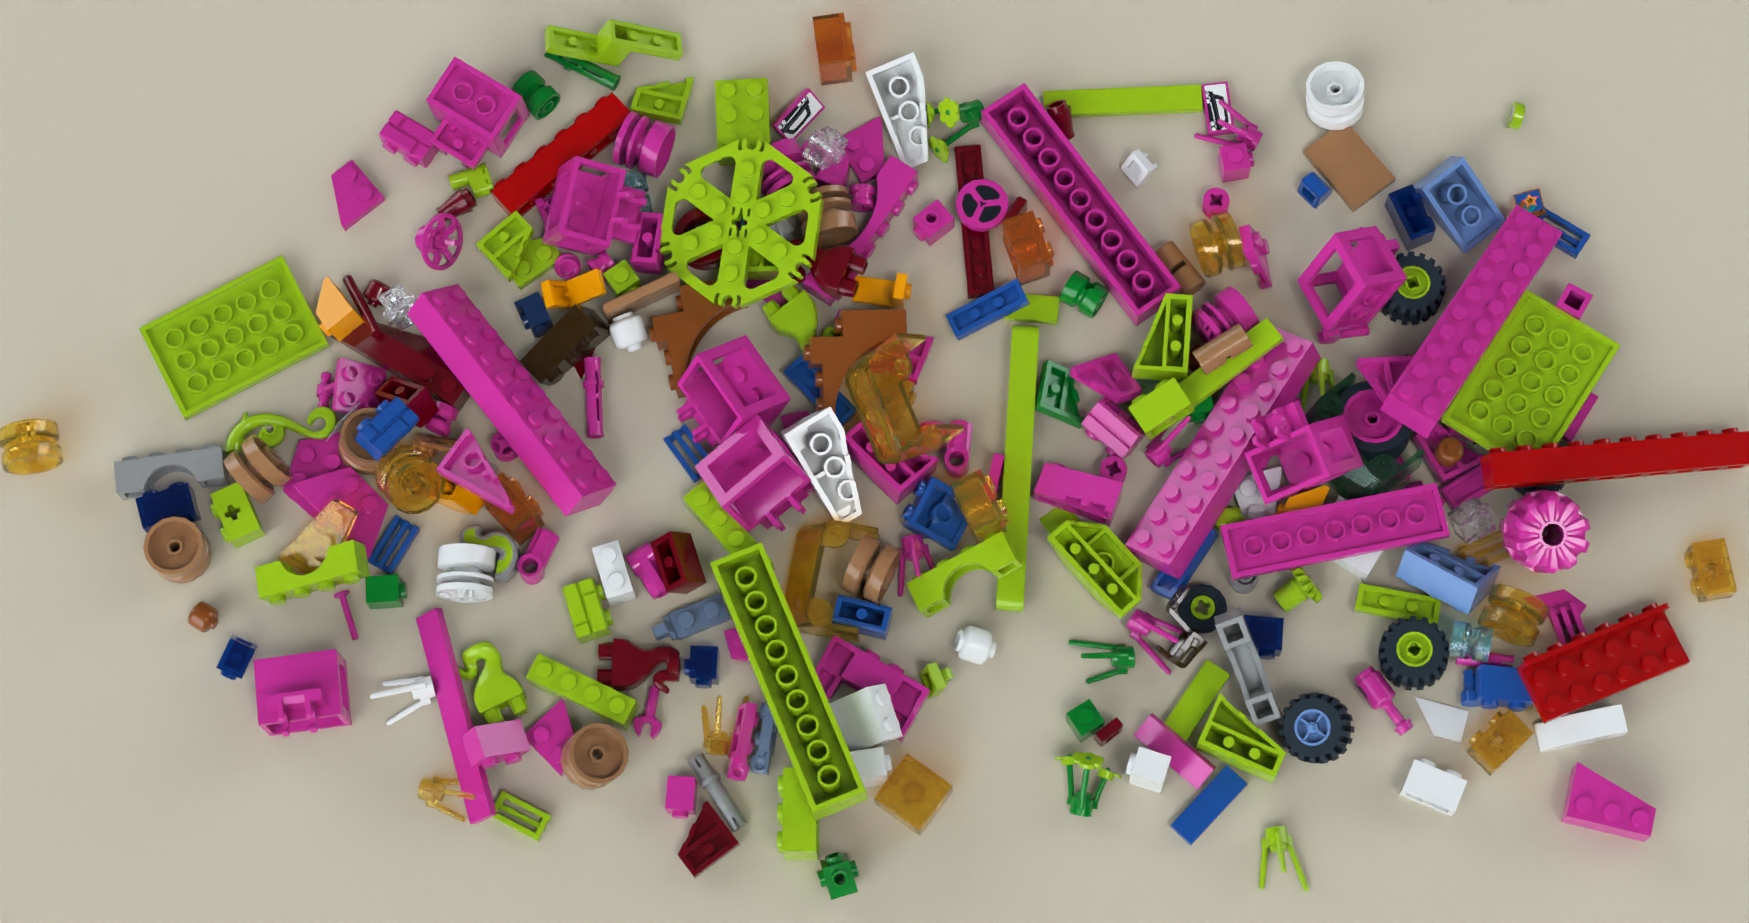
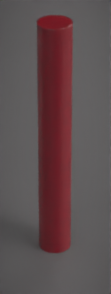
M351 275L345 276L343 283L372 337H379L382 331L355 280Z

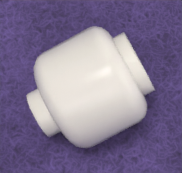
M631 311L612 319L613 323L610 325L609 331L617 349H627L628 353L643 348L642 342L647 340L648 332L640 315H633Z
M966 626L964 630H959L957 633L954 651H957L959 659L982 665L988 658H993L997 643L993 642V636L990 631L974 626Z

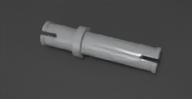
M704 753L695 756V760L692 758L688 763L701 780L700 786L708 791L731 827L732 832L740 830V826L744 827L748 823L747 820H745L721 783L720 774L714 772Z

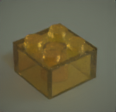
M981 469L951 483L954 499L977 544L983 542L984 538L991 533L1007 532L1008 512L1002 499L996 501V488L989 475L984 477Z
M907 753L876 794L874 801L885 812L921 836L953 792V787Z

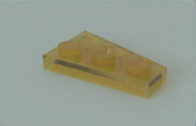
M338 499L331 500L277 558L305 574L315 571L323 563L329 546L346 542L359 511Z

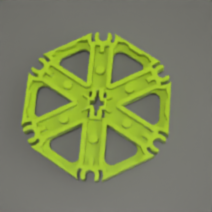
M738 139L684 164L692 172L689 173L685 169L680 168L679 171L685 177L684 181L681 183H677L673 179L670 181L678 189L677 191L672 190L669 186L667 188L661 226L660 245L662 248L660 252L663 255L672 253V258L664 263L667 267H672L668 268V270L676 272L681 280L716 306L717 300L719 306L725 307L726 300L732 298V307L738 309L740 306L743 309L798 284L796 280L791 278V275L793 274L798 279H803L804 277L798 272L799 266L806 265L809 268L812 267V264L805 256L810 257L815 262L824 201L820 192L810 194V190L818 184L810 173L766 141L764 147L761 140H757L755 149L750 150V141L748 139H744L743 142ZM727 157L734 158L736 162L730 198L702 177V171L705 167ZM772 160L792 174L793 181L789 186L759 199L766 161ZM681 200H687L713 219V221L682 235H676L673 232L676 205ZM804 210L808 213L805 240L801 245L795 246L769 227ZM743 216L747 225H743L739 231L735 222H739ZM722 248L718 280L715 284L707 285L688 271V263ZM753 249L775 265L779 270V274L775 279L765 284L748 289L746 288L751 250Z

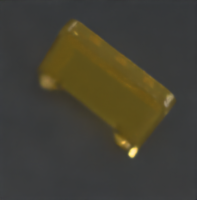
M895 333L847 371L845 378L847 389L875 456L882 464H897L936 451L965 430L962 424H926L920 428L902 382L909 378L912 372V361L908 353L926 340L925 335Z
M837 520L808 524L800 528L796 537L784 596L800 633L833 638L836 635L844 641L860 643L859 628L833 624L834 612L831 604L825 600L816 599L814 596L824 547L841 548L849 539L861 541L866 534L878 539L880 542L879 528Z

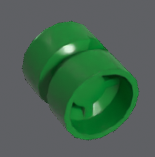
M531 70L523 74L516 81L512 91L522 96L528 112L537 120L548 116L557 107L561 96L551 85L545 86V80L535 70Z
M1076 270L1065 284L1059 300L1070 307L1078 306L1080 313L1093 319L1105 302L1109 289L1098 282L1090 283V277Z

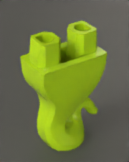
M793 285L782 291V296L788 302L782 308L774 299L770 300L762 308L769 320L770 327L778 335L794 339L803 353V345H807L810 337H816L818 313L814 300L805 289L801 291ZM834 325L826 327L822 332V337H834Z
M485 641L475 644L463 652L462 660L467 671L458 668L460 677L464 680L475 679L479 672L478 662L486 661L474 689V702L483 719H486L489 724L504 722L501 710L511 707L515 717H520L529 712L526 701L527 696L523 687L515 678L505 673L502 657L495 646Z

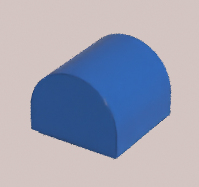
M1315 172L1306 175L1301 180L1297 190L1315 209L1332 193V189Z

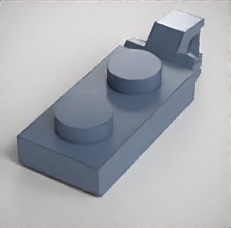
M718 593L669 613V615L663 617L664 622L652 627L657 641L669 636L672 641L676 639L680 641L730 620L721 595Z
M765 702L761 703L759 717L763 720L761 730H757L755 736V746H758V750L751 757V772L769 775L778 729Z

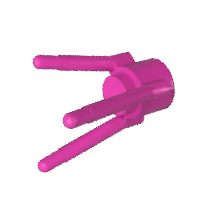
M1219 100V104L1246 127L1242 126L1239 129L1222 119L1217 121L1218 124L1238 134L1236 140L1240 143L1246 142L1247 149L1254 152L1263 133L1257 130V125L1249 122L1225 101ZM1197 133L1194 135L1196 139L1219 145L1239 144Z
M1187 416L1180 422L1164 441L1160 439L1167 429L1157 435L1146 446L1147 450L1144 452V455L1154 466L1160 468L1164 465L1168 468L1175 460L1183 456L1188 447L1170 456L1173 450L1168 444L1191 420L1190 416Z
M908 535L901 539L902 548H899L902 550L898 578L899 597L903 596L906 558L907 561L913 562L917 577L921 576L919 560L923 559V555L930 570L935 568L929 552V546L924 544L922 535Z
M1137 609L1126 625V628L1132 631L1129 636L1142 646L1167 675H1170L1171 670L1141 636L1147 637L1151 631H1154L1166 639L1178 643V638L1156 625L1181 634L1183 629L1160 620L1148 612L1143 613Z

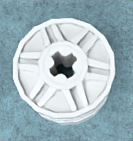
M453 543L439 547L437 567L446 572L437 575L436 582L440 585L436 587V596L460 603L491 600L494 591L491 586L494 584V579L485 574L491 573L495 569L496 551L487 546L468 543Z

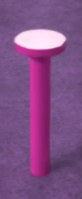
M350 591L338 592L334 594V598L340 599L352 640L359 639L346 598Z

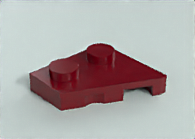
M706 801L677 855L693 877L696 878L740 844L709 802Z

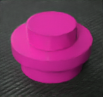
M572 253L561 254L555 260V272L563 279H572L580 273L581 262Z

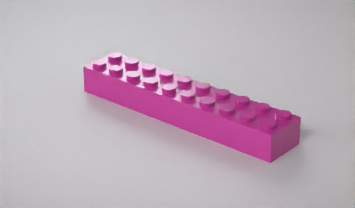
M1025 83L981 111V124L1105 287L1109 289V292L1135 326H1138L1158 312L1165 293L1180 294V284Z
M1516 205L1387 395L1380 410L1428 439L1517 302L1554 249L1563 232Z
M458 284L421 293L407 312V315L563 514L567 517L601 505L617 484L610 477L608 471L595 458L593 452L579 438L577 432L564 419L561 412L549 400L545 392L537 385L528 370L514 356L512 350L499 337L497 331L491 327L481 311L468 298L466 292Z
M1275 327L1284 338V341L1231 380L1125 544L1140 562L1174 578H1181L1250 470L1244 453L1258 448L1253 444L1252 437L1256 436L1251 420L1272 413L1274 409L1290 404L1295 400L1316 367L1317 362L1321 359L1313 342Z

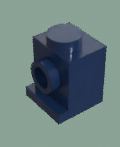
M539 292L514 302L525 329L531 328L536 338L544 336L553 327Z

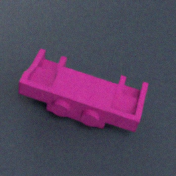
M834 635L815 669L827 699L832 700L842 683L856 691L885 683L903 735L897 740L903 742L915 722L918 712L929 696L930 689L903 674L904 670L893 663L886 665L879 661L880 656L873 651L866 649L864 652Z

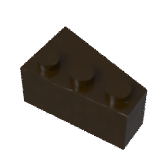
M574 304L520 362L540 384L555 385L563 378L567 371L611 335L609 326L594 309Z

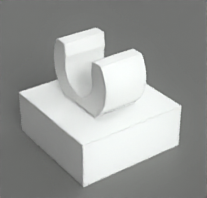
M1139 149L1133 151L1121 167V170L1137 188L1145 184L1158 166L1156 163L1152 164L1147 159L1149 155L1142 153Z

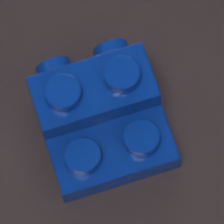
M933 476L926 478L925 481L920 480L913 494L917 495L913 504L909 503L902 512L901 517L905 519L902 526L915 534L922 535L924 539L929 538L947 550L954 551L978 503Z

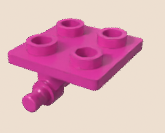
M345 358L337 359L335 382L331 383V373H321V382L317 385L316 396L319 398L318 407L329 408V399L333 397L332 409L348 414L356 405L358 407L355 411L362 408H377L380 402L374 393L386 382V369Z

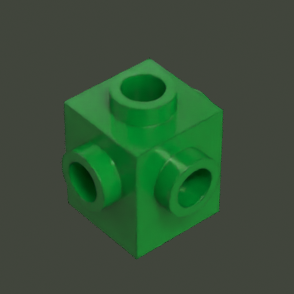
M834 852L828 854L824 860L820 861L822 870L817 871L821 887L827 886L831 900L858 892L854 879L859 876L855 860L849 861L847 853Z

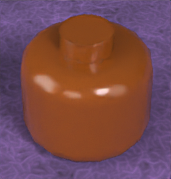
M1445 437L1437 444L1433 454L1441 466L1452 467L1462 458L1464 449L1458 439Z
M204 601L199 602L190 612L188 623L200 632L213 630L219 623V620H217L219 612Z

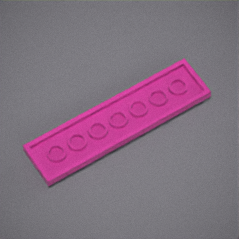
M1437 483L1220 526L1232 581L1449 538L1450 536Z

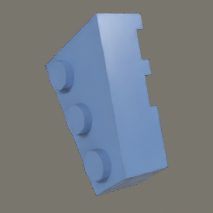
M1428 542L1409 545L1403 553L1396 573V577L1404 580L1408 585L1415 586L1428 593L1431 597L1440 599L1451 605L1455 610L1469 614L1492 592L1501 566L1492 564L1490 568L1474 563L1476 559L1467 555L1465 560L1450 555V549Z

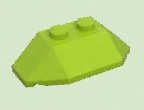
M1066 520L1047 537L1048 542L1064 566L1101 606L1118 618L1124 617L1141 602L1143 564L1106 525Z

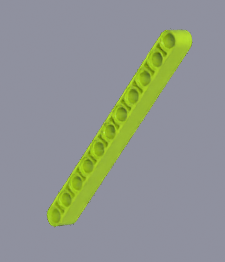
M1012 325L1000 532H1004L1010 538L1023 566L997 580L996 610L1023 612L1039 342V327Z

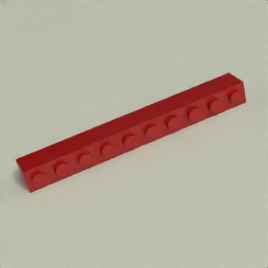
M1727 428L1721 430L1722 433L1713 434V430H1703L1696 432V436H1687V432L1670 434L1671 438H1662L1661 434L1645 436V440H1636L1635 436L1620 438L1619 442L1610 443L1609 438L1594 440L1593 444L1584 445V441L1569 442L1565 447H1558V443H1548L1541 445V449H1532V445L1515 447L1516 451H1506V447L1493 448L1489 450V454L1480 458L1485 490L1744 468L1749 466V431L1739 432L1738 428Z

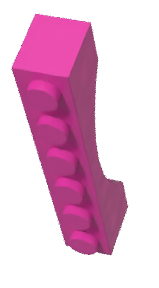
M892 155L889 157L877 175V201L873 215L864 231L847 247L854 248L856 254L866 259L870 258L876 247L874 245L879 237L883 238L890 228L889 222L893 216L898 217L905 206L904 201L907 196H912L919 186L917 170ZM811 271L808 273L803 282L806 292L830 307L835 300H840L823 292L814 281ZM851 271L849 278L854 280L858 273Z

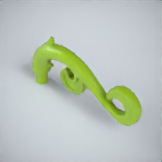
M321 406L315 408L309 414L307 424L312 426L315 420L322 418L325 419L326 425L320 431H312L281 415L262 413L248 417V412H244L241 420L228 435L225 453L226 455L231 454L233 451L242 453L241 444L246 440L244 439L246 435L253 429L265 425L274 427V430L268 433L267 428L263 427L258 436L271 448H275L283 443L286 434L285 429L312 439H325L330 436L338 424V418L335 412L328 407Z

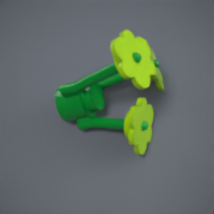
M946 97L938 104V108H933V105L929 104L926 100L927 129L930 128V123L934 120L935 114H941L940 120L946 123L948 128L955 127L956 122L959 120L962 123L968 124L946 141L936 139L934 136H931L928 140V145L933 150L934 155L940 158L943 163L948 162V146L971 129L979 127L978 121L981 120V111L984 110L980 100L976 99L968 103L958 104L956 101H951L949 97Z
M1075 752L1074 756L1067 754L1065 757H1054L1055 760H1061V765H1067V804L1070 805L1069 812L1074 815L1091 817L1092 810L1098 808L1099 798L1107 779L1113 781L1114 776L1122 778L1121 775L1112 772L1110 768H1102L1104 757L1091 752ZM1079 763V766L1084 771L1081 790H1076L1074 795L1073 765ZM1096 768L1099 769L1097 775L1101 776V780L1092 798V793L1087 792L1090 770Z

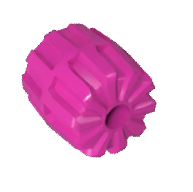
M1533 490L1525 492V495L1519 499H1513L1506 506L1508 508L1505 519H1500L1499 529L1502 531L1504 539L1502 545L1511 558L1520 566L1537 573H1555L1562 569L1569 570L1577 564V556L1581 552H1587L1590 543L1586 540V531L1591 529L1589 520L1582 514L1580 506L1568 496L1556 491Z

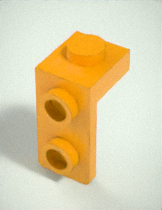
M601 269L591 270L568 281L546 280L541 283L542 296L547 309L568 310L574 304L581 305L606 294Z
M897 273L896 281L864 276L855 277V280L859 282V287L855 297H852V302L904 309L906 299L910 300L912 284L908 283V274Z

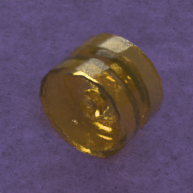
M1228 211L1212 215L1211 225L1204 218L1190 222L1189 230L1198 263L1206 278L1222 274L1223 264L1231 271L1244 267L1245 257L1242 243L1235 223Z
M26 419L3 426L0 429V447L5 450L1 454L3 470L10 474L28 475L46 472L60 466L63 462L62 448L59 444H56L60 438L58 424L48 419Z
M402 445L390 450L378 464L375 476L378 489L397 510L406 514H420L430 510L437 504L444 493L445 478L437 472L436 468L438 465L422 449L413 445Z
M1503 584L1494 585L1487 598L1490 606H1485L1482 609L1477 620L1479 626L1489 634L1507 643L1526 648L1533 647L1540 633L1537 626L1543 625L1550 611L1548 606L1537 597L1521 589Z

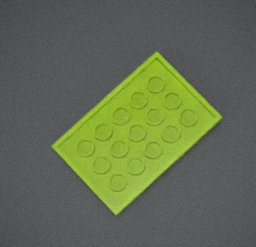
M282 255L139 328L185 420L330 347Z
M1526 289L1442 417L1441 422L1487 450L1506 447V451H1516L1515 447L1532 445V449H1541L1543 444L1559 443L1621 345Z

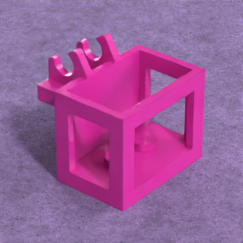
M455 56L426 99L435 119L441 122L429 140L430 144L438 148L442 154L452 155L460 160L464 167H470L473 170L477 168L488 150L502 158L530 116L521 95ZM514 112H516L518 119L503 141L500 134Z
M575 156L559 166L542 243L592 257L609 248L611 239L634 244L637 232L641 231L642 227L641 224L637 223L640 209L647 204V199H645L646 192L623 185L626 170ZM585 166L606 172V174L598 176L578 170V168Z
M1377 226L1360 227L1359 229L1334 233L1297 280L1327 333L1368 325L1407 279L1394 256L1400 249L1396 239L1387 240L1384 234L1380 233ZM1351 242H1357L1358 245L1353 249L1354 245ZM1337 251L1343 261L1341 266L1336 271L1318 274ZM1335 283L1343 299L1329 314L1314 287Z
M746 335L697 354L677 383L687 397L684 405L677 410L679 421L682 423L695 418L699 427L691 432L694 436L692 440L695 444L707 440L712 448L721 445L757 414L771 427L791 399ZM725 356L722 362L714 364V360Z
M1298 400L1276 408L1272 413L1251 420L1256 436L1252 437L1253 444L1258 448L1244 454L1265 505L1303 493L1364 466L1344 415L1308 424ZM1278 455L1290 485L1271 491L1259 460Z
M758 414L694 466L721 507L747 532H750L759 523L767 530L774 525L777 530L783 531L786 527L779 516L791 506L802 514L807 511L801 502L809 496L804 486L811 481L810 477L784 440Z
M337 649L253 660L258 725L269 736L283 734L285 737L290 736V733L304 731L315 733L319 729L352 725L347 663Z

